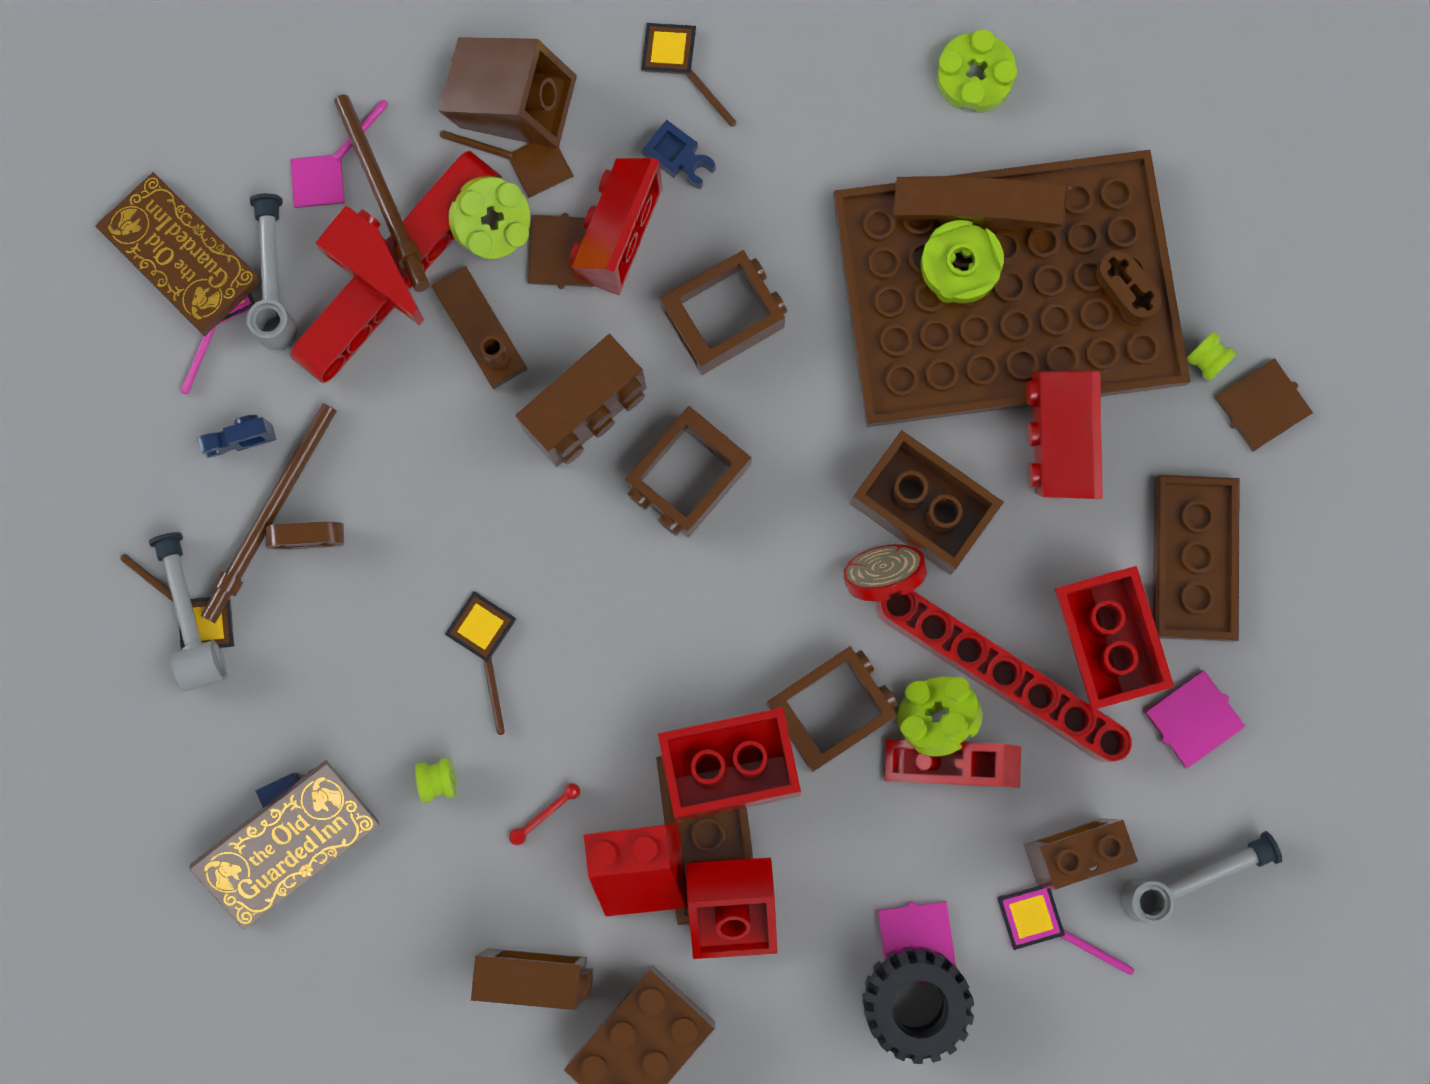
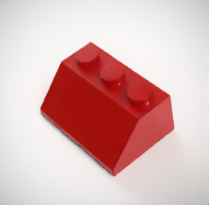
M616 158L612 170L606 169L604 171L598 189L602 194L597 207L594 205L590 206L584 221V228L587 231L582 243L576 241L569 257V264L572 265L575 278L620 295L663 189L659 160L654 158Z
M1084 369L1032 371V381H1027L1026 383L1027 404L1033 405V422H1028L1027 425L1029 447L1034 446V463H1029L1028 466L1030 487H1035V494L1042 497L1103 499L1100 371Z
M1137 565L1054 589L1091 711L1175 688Z
M783 707L657 733L676 822L799 797L801 795Z

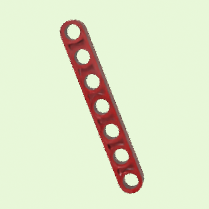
M470 150L464 152L456 159L403 220L410 240L417 243L421 252L422 261L420 263L424 272L430 268L455 239L449 225V209L452 201L455 202L458 194L462 191L460 189L463 185L474 178L482 176L502 179L498 172ZM390 235L386 242L409 289H411L413 286L406 269L399 266L394 254L396 246ZM353 277L296 342L290 356L314 378L324 384L330 381L342 369L395 307Z
M900 591L889 594L890 597L900 596L906 600L908 611L904 616L892 615L887 609V601L878 602V614L880 619L887 625L1100 762H1115L1126 758L1130 753L1132 737L1124 726L1097 709L1091 711L1088 703L918 593L912 591L901 596ZM934 618L941 623L943 633L939 639H930L924 635L922 631L923 620ZM960 641H970L976 646L977 657L974 662H965L959 657L957 647ZM997 663L1006 664L1011 669L1012 680L1008 685H1001L995 681L993 668ZM1033 686L1042 687L1047 694V703L1043 708L1034 707L1028 699V693ZM1070 708L1077 710L1082 716V726L1076 732L1067 728L1064 722L1065 713ZM1106 731L1113 733L1118 740L1117 750L1111 755L1105 753L1100 746L1101 736Z

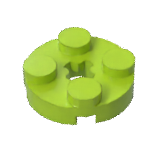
M980 29L974 33L960 35L947 44L939 58L937 72L939 91L949 104L962 110L964 107L976 109L975 112L990 111L1001 105L1009 96L1017 76L1015 57L1010 48L989 30ZM970 65L982 66L985 69L983 73L985 78L982 80L977 76L969 78L967 74L970 71Z
M482 176L474 178L463 185L460 189L462 191L458 194L456 201H452L449 209L451 232L455 240L462 247L480 257L497 259L511 254L517 247L527 242L529 237L530 209L525 196L516 184L497 177ZM492 206L493 212L498 213V220L495 221V226L490 228L489 224L481 222V217L487 215V208Z
M956 220L940 226L930 236L923 250L921 272L927 286L936 293L941 301L946 303L974 302L989 294L997 284L1004 264V254L999 240L987 228L984 230L979 226L973 225L974 222ZM956 253H961L964 258L971 257L973 260L968 265L967 271H961L952 265L956 259Z
M949 676L935 677L925 681L918 680L909 684L905 690L906 697L902 700L897 714L898 727L906 741L914 746L916 751L927 756H945L962 748L960 744L962 741L966 740L969 735L973 738L977 734L983 719L981 703L967 680L962 677L955 678ZM940 710L949 712L942 715L939 722H934L932 716Z

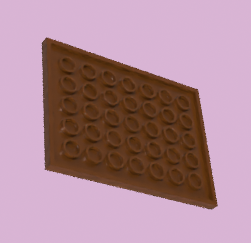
M1151 150L950 175L953 177L1025 180L1066 185L1067 187L1064 227L988 229L994 233L1002 246L1004 264L999 280L989 294L970 303L943 302L927 286L921 272V258L925 244L930 239V236L942 225L937 220L897 221L893 216L896 183L834 190L833 200L866 427L1033 406L1028 405L1026 400L1027 381H1032V371L1073 369L1100 371L1101 397L1186 386L1191 382ZM973 224L983 229V227L980 224ZM1121 250L1131 255L1159 290L1162 303L1160 309L1150 320L1144 323H1135L1128 320L1099 284L1096 278L1097 266L1102 258L1111 251ZM956 253V259L952 265L961 271H967L968 265L973 260L971 257L964 258L961 253ZM1110 263L1111 268L1107 272L1110 277L1118 275L1122 278L1121 274L1125 270L1121 264L1114 267ZM1135 295L1136 300L1132 304L1133 307L1136 309L1144 307L1147 310L1146 306L1150 302L1146 296L1138 298Z

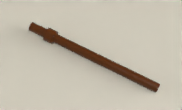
M345 94L339 95L335 98L334 103L396 246L394 254L401 268L406 269L416 292L425 291L429 288L430 284L420 263L422 255L415 241L410 240L349 96Z
M322 403L226 572L221 571L216 579L214 586L217 588L201 614L203 618L216 623L231 595L236 597L244 583L240 580L266 536V527L273 524L336 414L337 411L334 408Z

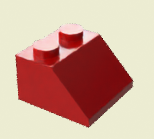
M679 823L584 834L588 878L606 917L688 908Z
M771 857L686 863L687 902L693 959L778 954Z

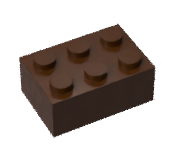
M609 333L515 416L524 432L556 468L562 462L568 465L584 451L582 445L593 435L596 438L601 437L614 425L615 421L613 418L624 408L626 411H630L644 399L645 394L643 391L647 387L643 369Z
M901 430L854 494L850 505L908 546L917 548L924 554L926 559L951 575L1004 501Z
M652 965L572 1057L564 1071L578 1084H668L715 1029V1021Z

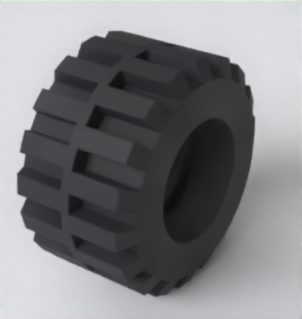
M910 946L903 947V952L895 953V951L886 954L888 958L882 963L878 961L873 966L874 972L871 976H867L865 981L866 990L865 993H862L864 1015L874 1039L878 1040L880 1046L887 1053L891 1051L894 1053L895 1058L905 1061L906 1058L912 1059L914 1064H923V1059L930 1058L932 1063L940 1061V1054L946 1051L949 1055L953 1054L957 1050L955 1044L959 1039L963 1042L969 1035L966 1031L967 1025H972L974 1015L971 1012L974 1000L969 991L970 986L964 976L947 957L941 953L936 954L932 952L930 948L921 947V950H914ZM913 981H927L934 984L942 996V1005L938 1015L933 1021L920 1027H909L901 1024L894 1016L892 1009L893 1000L897 992L904 985Z

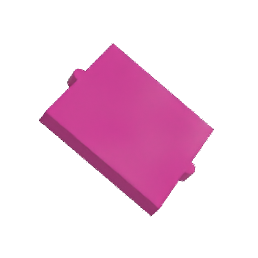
M1205 670L1145 711V714L1161 734V742L1169 745L1185 768H1189L1246 727L1228 703L1229 696L1227 694L1222 695Z
M911 901L905 907L878 910L885 960L888 958L886 954L895 951V953L903 952V947L912 946L914 950H921V947L930 948L936 954L941 953L956 966L946 901L916 905L915 902ZM918 981L921 985L927 983V981Z

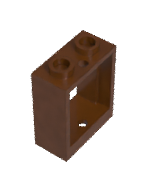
M744 250L660 297L663 313L701 375L706 374L784 328V314L787 313V308L782 298L776 291L773 293L769 292L763 282L767 279L764 269L756 258L750 260ZM741 271L768 316L709 349L684 308L683 303L736 272Z
M688 406L625 478L627 487L631 489L627 495L642 509L646 510L650 505L662 515L658 519L659 523L673 535L677 536L682 532L689 538L751 466L752 457L692 407ZM685 431L729 467L687 518L642 481Z
M849 646L766 702L770 710L783 707L790 740L811 772L816 771L897 717L893 710L898 705L897 701L886 685L877 686L870 675L874 671V667L862 650L855 653L852 647ZM846 662L881 714L821 753L787 701Z
M1100 818L1023 844L1037 885L1054 890L1138 862L1123 819Z
M487 948L475 955L471 1001L576 1010L583 999H587L588 994L591 995L593 968H586L587 957Z

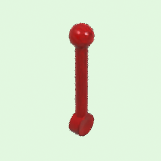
M575 783L568 784L565 787L564 793L523 828L512 830L509 835L510 842L513 845L523 844L528 833L569 799L574 800L578 798L581 793L580 787Z

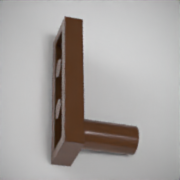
M466 266L432 285L433 290L493 390L528 370Z

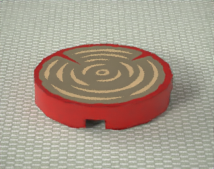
M889 544L864 551L851 559L844 568V581L849 593L853 597L864 601H887L890 599L889 594L900 591L901 596L909 594L919 587L927 576L924 554L915 547L903 544Z

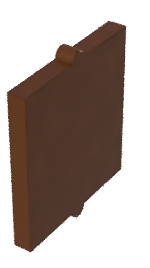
M563 213L561 216L532 215L528 284L557 285L559 289H564L565 286L594 287L593 284L575 278L572 265L569 264V257L576 241L582 243L587 231L584 228L585 218L569 217L567 213Z
M1275 358L1215 396V399L1231 420L1230 427L1238 430L1252 452L1313 413L1298 392L1297 382H1291Z

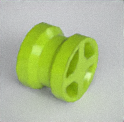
M1213 331L1187 357V362L1190 365H1197L1202 370V377L1209 382L1238 353L1233 348H1226L1220 342V336Z
M451 757L441 758L435 764H429L426 761L416 763V783L422 803L433 802L435 797L444 796L447 799L457 797V778Z

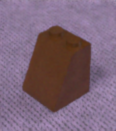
M458 37L455 51L451 58V66L445 89L441 96L439 112L461 129L559 149L577 75L539 39Z

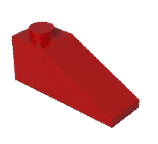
M345 205L315 244L324 256L420 326L424 318L387 242L378 229L381 225L380 222L363 209L356 213Z
M886 739L884 781L1020 788L1022 746L1003 743L961 742L962 748L952 754L927 756L916 751L914 746L906 740Z

